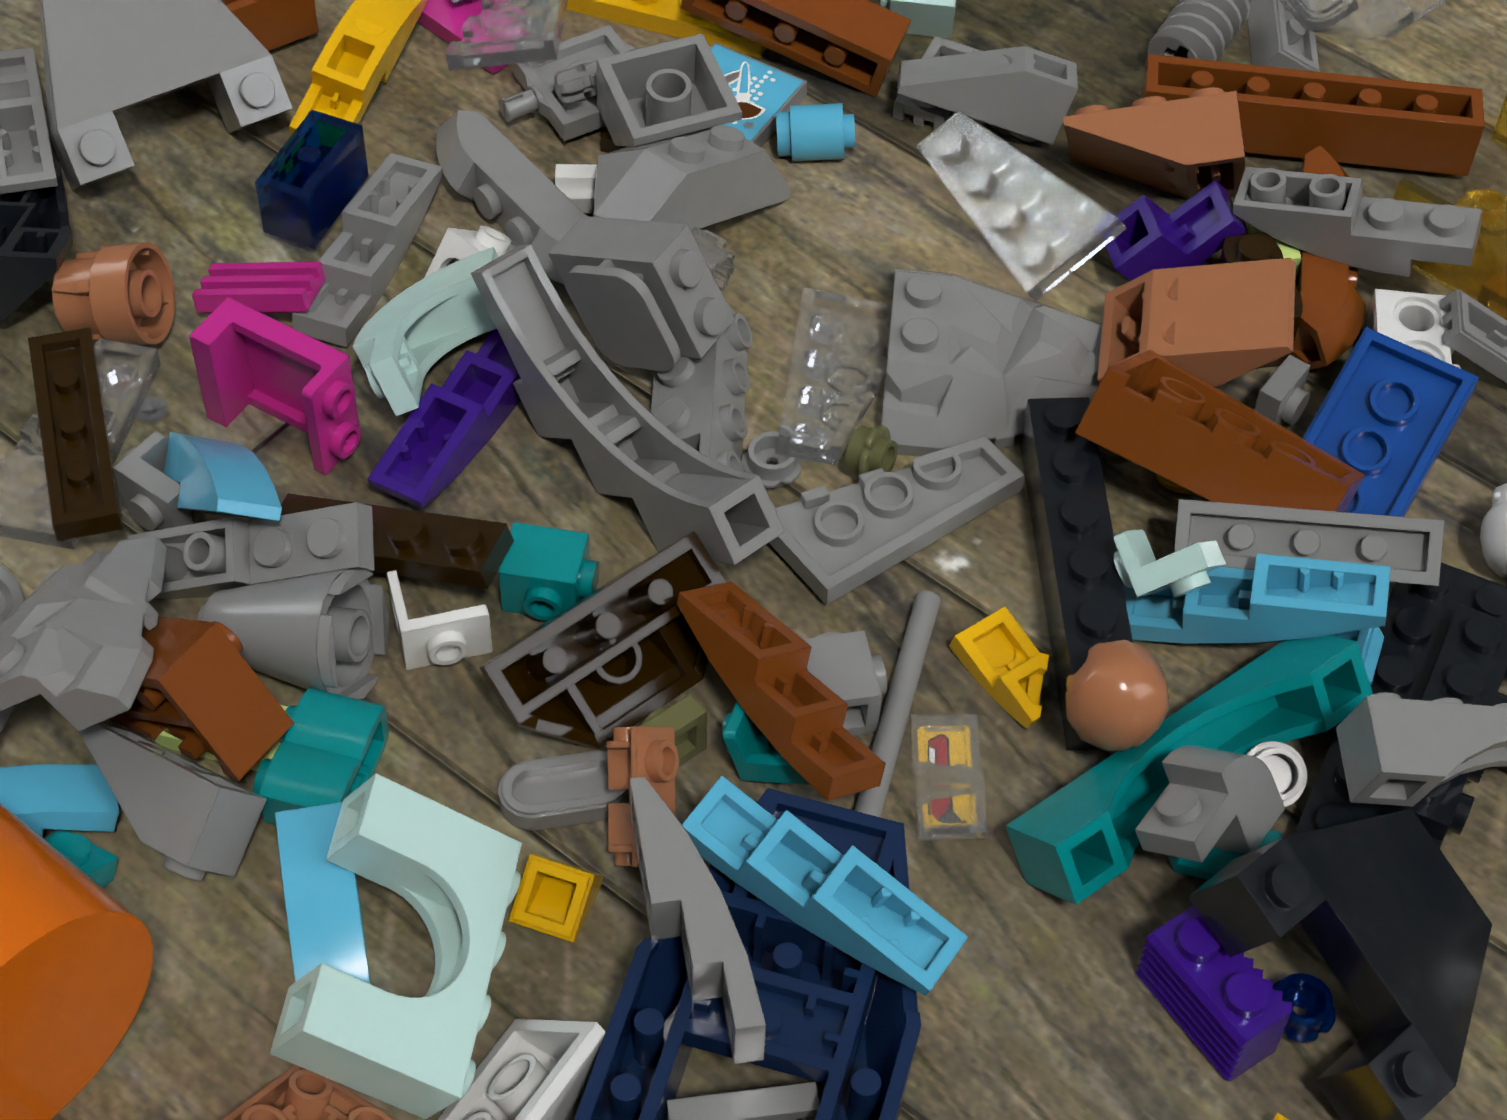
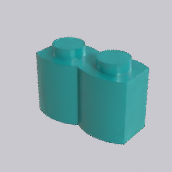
M314 688L306 690L297 706H288L285 712L294 724L279 739L281 745L278 747L273 758H265L260 763L254 780L253 792L267 799L262 809L264 822L276 825L275 812L343 802L347 796L370 779L376 771L389 736L386 706L330 692L326 693Z

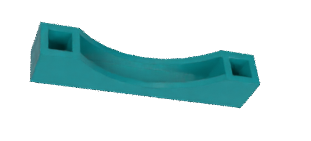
M1334 635L1283 640L1166 718L1160 728L1139 747H1131L1127 751L1115 752L1007 824L1005 827L1026 883L1077 905L1128 870L1134 851L1140 843L1135 829L1170 782L1162 761L1175 749L1181 746L1193 745L1246 754L1252 747L1269 741L1286 743L1326 732L1343 721L1364 698L1373 695L1357 641Z

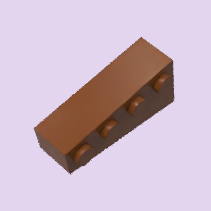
M1152 350L1108 367L1075 431L1076 434L1212 502L1345 512L1366 476Z

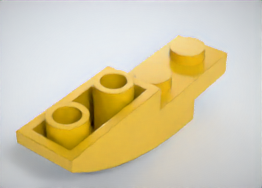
M354 0L336 26L311 70L312 83L289 125V138L292 137L311 112L316 140L311 147L341 158L380 81L386 83L428 0Z

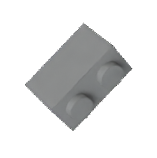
M703 33L596 59L597 107L615 146L635 147L742 120V110Z

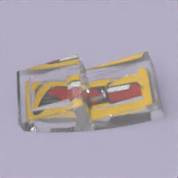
M978 714L911 715L909 722L917 840H986L984 770L980 769Z

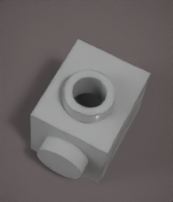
M865 630L849 633L826 632L813 638L803 639L812 647L806 670L848 704L843 728L853 736L877 732L882 694L887 692V677L882 656H871Z

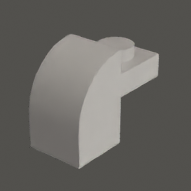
M1186 745L1175 749L1162 761L1170 783L1136 827L1135 832L1142 849L1145 851L1203 862L1213 847L1243 854L1256 850L1285 808L1273 775L1261 759L1251 755Z

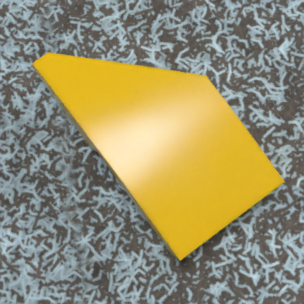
M1006 606L955 635L949 647L983 689L1026 729H1029L1037 723L1041 716L1042 706L1039 703L1043 675L1047 671L1049 655L1038 651Z

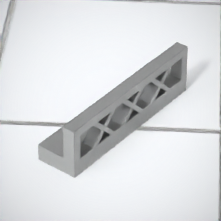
M1179 499L1174 552L1198 542L1216 540L1226 562V565L1222 567L1255 570L1256 555L1258 553L1391 566L1389 582L1439 586L1445 520Z

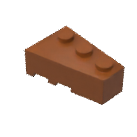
M159 616L157 626L151 630H148L143 625L141 637L154 648L153 661L130 710L109 718L152 740H155L162 731L183 740L178 746L180 752L194 760H197L204 751L213 754L222 764L221 769L224 774L239 781L294 724L289 715L240 654L243 651V645L228 627L216 621L209 622Z

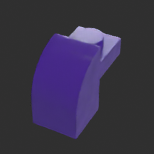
M1216 180L1170 214L1148 197L1142 195L1098 228L1115 269L1130 281L1154 269L1207 265L1205 260L1223 248L1225 237L1241 235L1246 231L1241 218L1233 214V201L1228 191Z

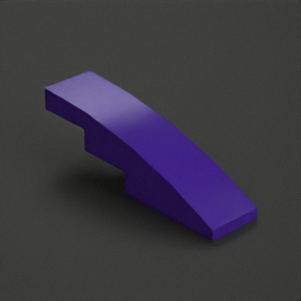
M497 329L490 332L477 353L469 350L465 351L442 387L433 383L430 384L420 399L419 408L412 411L367 478L370 486L423 509L461 473L493 437L521 401L513 385L521 377Z

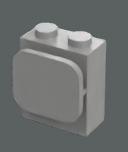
M582 216L548 253L595 345L605 357L618 365L656 371H669L679 361L680 356L701 359L735 320L688 224Z

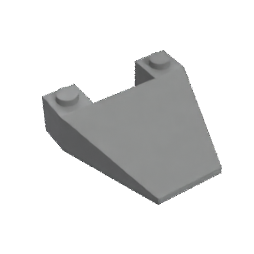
M39 0L49 137L72 191L120 174L135 166L114 116V113L206 80L228 134L280 116L293 109L272 55L221 0Z

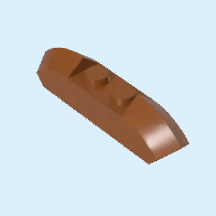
M1318 146L1304 154L1300 172L1349 177L1323 147ZM1299 249L1302 260L1295 286L1302 299L1303 311L1293 343V352L1290 355L1311 365L1310 370L1328 366L1348 350L1362 328L1366 303L1356 291L1357 267L1328 260Z

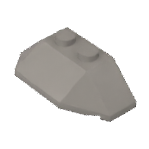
M718 125L598 155L593 217L688 224L690 230L694 231L789 200L791 188L766 150L745 139V135L740 130L730 126Z

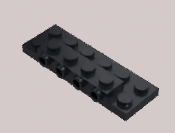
M1441 563L1439 586L1396 582L1387 602L1385 626L1379 627L1384 635V641L1373 681L1370 685L1373 694L1388 692L1398 694L1401 699L1423 701L1457 698L1463 704L1485 706L1507 703V695L1498 692L1501 682H1507V586ZM1336 730L1294 835L1412 808L1440 849L1447 831L1458 835L1461 834L1472 808L1475 797L1462 792L1466 779L1479 783L1485 769L1461 774L1431 790L1413 807L1353 803L1349 799Z

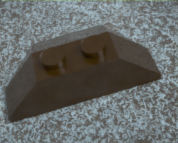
M693 531L618 575L524 635L482 665L480 670L515 726L595 750L600 749L606 745V741L613 740V727H631L636 725L655 709L664 706L703 680L708 658L677 605L679 592L726 583L698 535Z

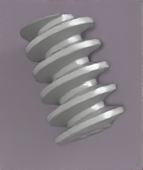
M1179 0L1156 34L1149 41L1147 53L1218 61L1224 54V50L1232 42V38L1239 32L1241 25L1249 17V1Z

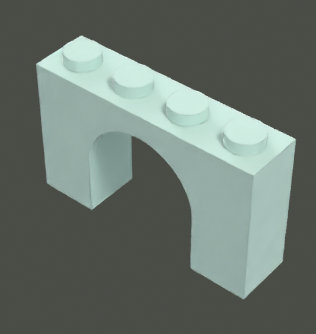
M377 773L347 796L341 806L326 860L396 892L414 907L427 926L435 952L433 980L425 997H403L382 990L321 963L288 988L269 1054L425 1120L451 1104L460 1101L468 1092L475 1076L476 1064L474 1060H471L476 1035L483 1027L491 1008V997L486 993L492 969L501 958L506 944V934L501 929L506 908L514 899L520 884L521 876L516 871L522 843Z

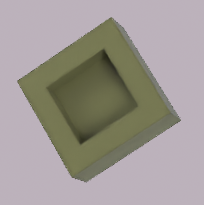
M692 694L687 695L672 706L665 705L655 709L646 717L641 725L674 727L679 766L707 748V710Z

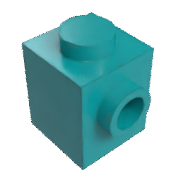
M513 522L510 532L514 542L499 569L502 611L530 615L533 618L548 621L597 589L599 561L590 560L589 533Z

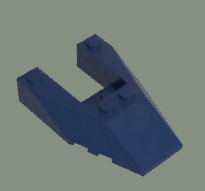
M770 788L756 802L778 820L786 810L789 811L843 855L852 845L909 889L904 823ZM710 865L708 869L722 892L748 955L766 1023L764 1060L747 1063L826 1084L815 1120H898L921 1030L917 991L861 963L799 926L735 883L713 865ZM681 936L659 940L644 938L636 948L574 1120H667V1100L676 1098L693 1047L733 1058L722 997L692 1001Z

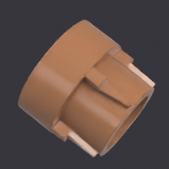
M152 243L110 244L100 246V251L76 253V259L63 261L54 276L52 287L53 306L57 320L65 332L90 327L94 342H98L100 346L153 345L162 342L170 332L175 314L173 276L164 254Z

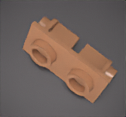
M613 727V741H606V748H608V790L629 789L630 793V778L645 777L677 818L675 814V776L679 767V755L675 746L674 727ZM608 803L609 845H607V852H614L615 866L639 867L631 821L630 803Z

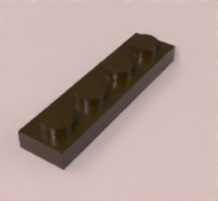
M91 328L28 338L52 526L57 541L121 530L123 528L96 349Z
M288 493L281 504V515L354 502ZM366 504L372 506L374 571L372 572L387 574L389 571L396 570L398 576L488 589L514 542L507 523Z

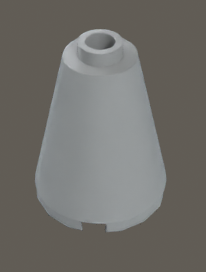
M351 568L219 590L214 592L209 597L207 603L201 606L197 615V620L216 621L228 627L241 641L243 651L240 654L253 670L305 689L314 688L326 693L330 692L359 700L364 699L373 689L379 677L376 674H368L374 655L385 656L388 646L389 612L386 594L382 585L370 584L367 578L374 574L364 569Z

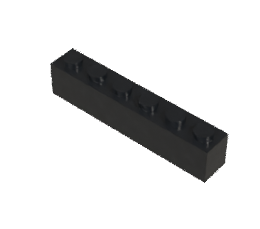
M1089 397L1028 399L1020 443L1067 750L1100 749L1082 741L1067 720L1065 698L1067 677L1074 675L1087 660L1088 650L1099 643L1127 640L1133 643L1123 584L1114 563V553L1117 551L1098 444L1075 433L1090 404Z

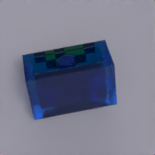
M311 110L255 181L264 233L312 249L316 248L369 176L362 125L315 110Z

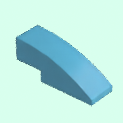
M175 432L169 433L164 474L180 484L177 508L234 517L280 521L282 507L275 486L265 466L252 451L241 444Z
M343 802L275 812L295 982L323 963L371 984L357 874L326 860Z

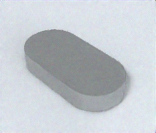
M592 751L518 763L505 772L498 788L500 809L504 818L517 828L531 831L608 820V803H630L629 789L608 790V751Z

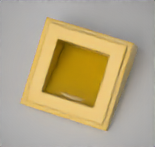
M529 854L508 921L576 943L599 892L604 876L546 856Z

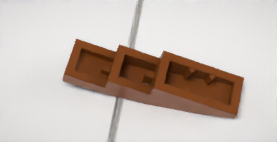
M733 582L679 592L677 605L710 663L744 712L780 755L812 787L829 801L880 786L886 763L843 728L848 704L806 670L812 648L807 642Z

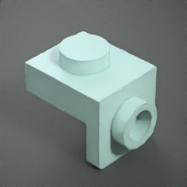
M1142 529L1124 531L1114 536L1118 549L1114 553V563L1117 572L1128 588H1134L1137 597L1157 594L1171 588L1174 598L1188 594L1211 584L1207 572L1226 565L1216 540L1198 542L1156 560L1147 536Z

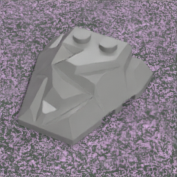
M895 268L881 425L889 429L891 440L897 443V454L922 456L984 436L989 440L992 439V443L998 449L1012 447L1014 436L1022 434L1028 399L1089 397L1091 402L1100 384L1097 378L1103 323L954 273Z
M157 537L119 541L111 551H97L91 554L83 563L64 565L61 568L50 570L32 594L19 606L18 611L6 621L0 623V733L14 706L39 694L78 731L130 710L153 661L154 648L141 636L143 625L148 630H151L158 623L159 613L148 602L162 591L167 547Z

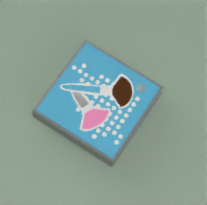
M714 42L710 49L742 110V120L723 125L740 130L745 135V139L762 147L777 130L776 112L790 111V105H799L807 96V81Z

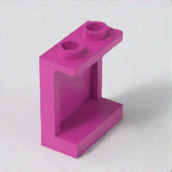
M229 297L189 335L208 419L227 427L248 404L308 433L314 469L325 475L341 459L348 458L355 451L361 438V428L359 426L349 355Z

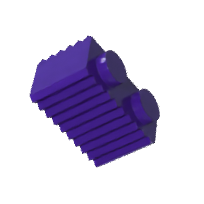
M1195 905L1149 934L1146 938L1148 941L1144 945L1145 949L1142 951L1143 956L1140 958L1141 963L1138 965L1137 976L1227 1081H1232L1276 1051L1292 1013V1002L1282 1001L1283 991L1272 990L1273 980L1263 979V969L1253 968L1254 959L1244 957V952L1230 957Z

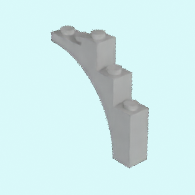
M531 244L519 245L470 273L521 377L513 385L538 436L572 439L597 493L633 498L658 552L695 531L714 562L736 565L785 532L759 475L738 471L720 464L688 445L661 424L616 378L588 342L562 303Z

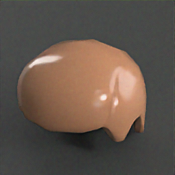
M1127 640L1099 643L1088 650L1087 660L1074 675L1067 677V691L1065 692L1067 720L1082 741L1104 751H1127L1131 747H1139L1160 728L1166 717L1169 695L1163 669L1149 649Z

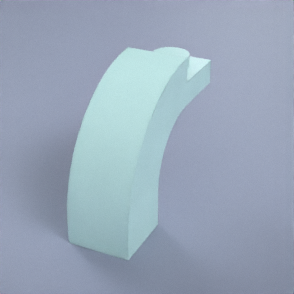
M494 247L456 261L416 282L375 313L357 335L353 348L366 371L370 386L378 398H387L396 416L419 408L424 377L433 364L442 356L476 336L497 329L470 274L498 258Z

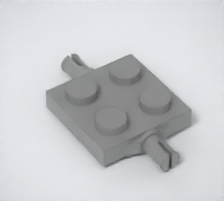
M608 25L513 59L514 76L526 91L499 99L501 114L509 122L514 118L536 111L548 119L564 141L605 127L606 125L597 107V96L590 97L587 92L584 93L585 99L570 104H563L555 91L554 75L559 71L576 67L579 72L582 71V64L596 61L599 58L628 52L636 48L622 41L613 28ZM662 40L661 42L656 43V44H654V45L661 44V43H665V42H668V41H667V40Z

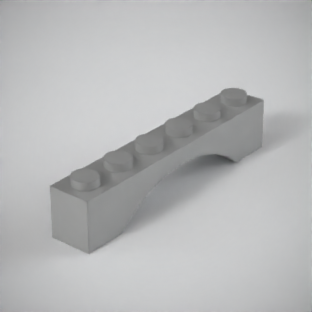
M1377 693L1364 698L1336 727L1349 799L1353 803L1413 807L1431 790L1461 774L1489 767L1507 766V703L1485 706L1463 704L1457 698L1423 701L1401 699L1395 693Z

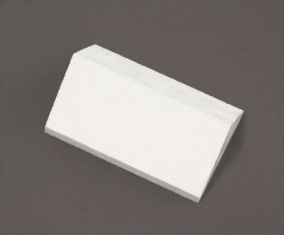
M515 1019L475 1070L473 1082L466 1095L460 1101L446 1107L437 1120H574L606 1032L597 1022Z

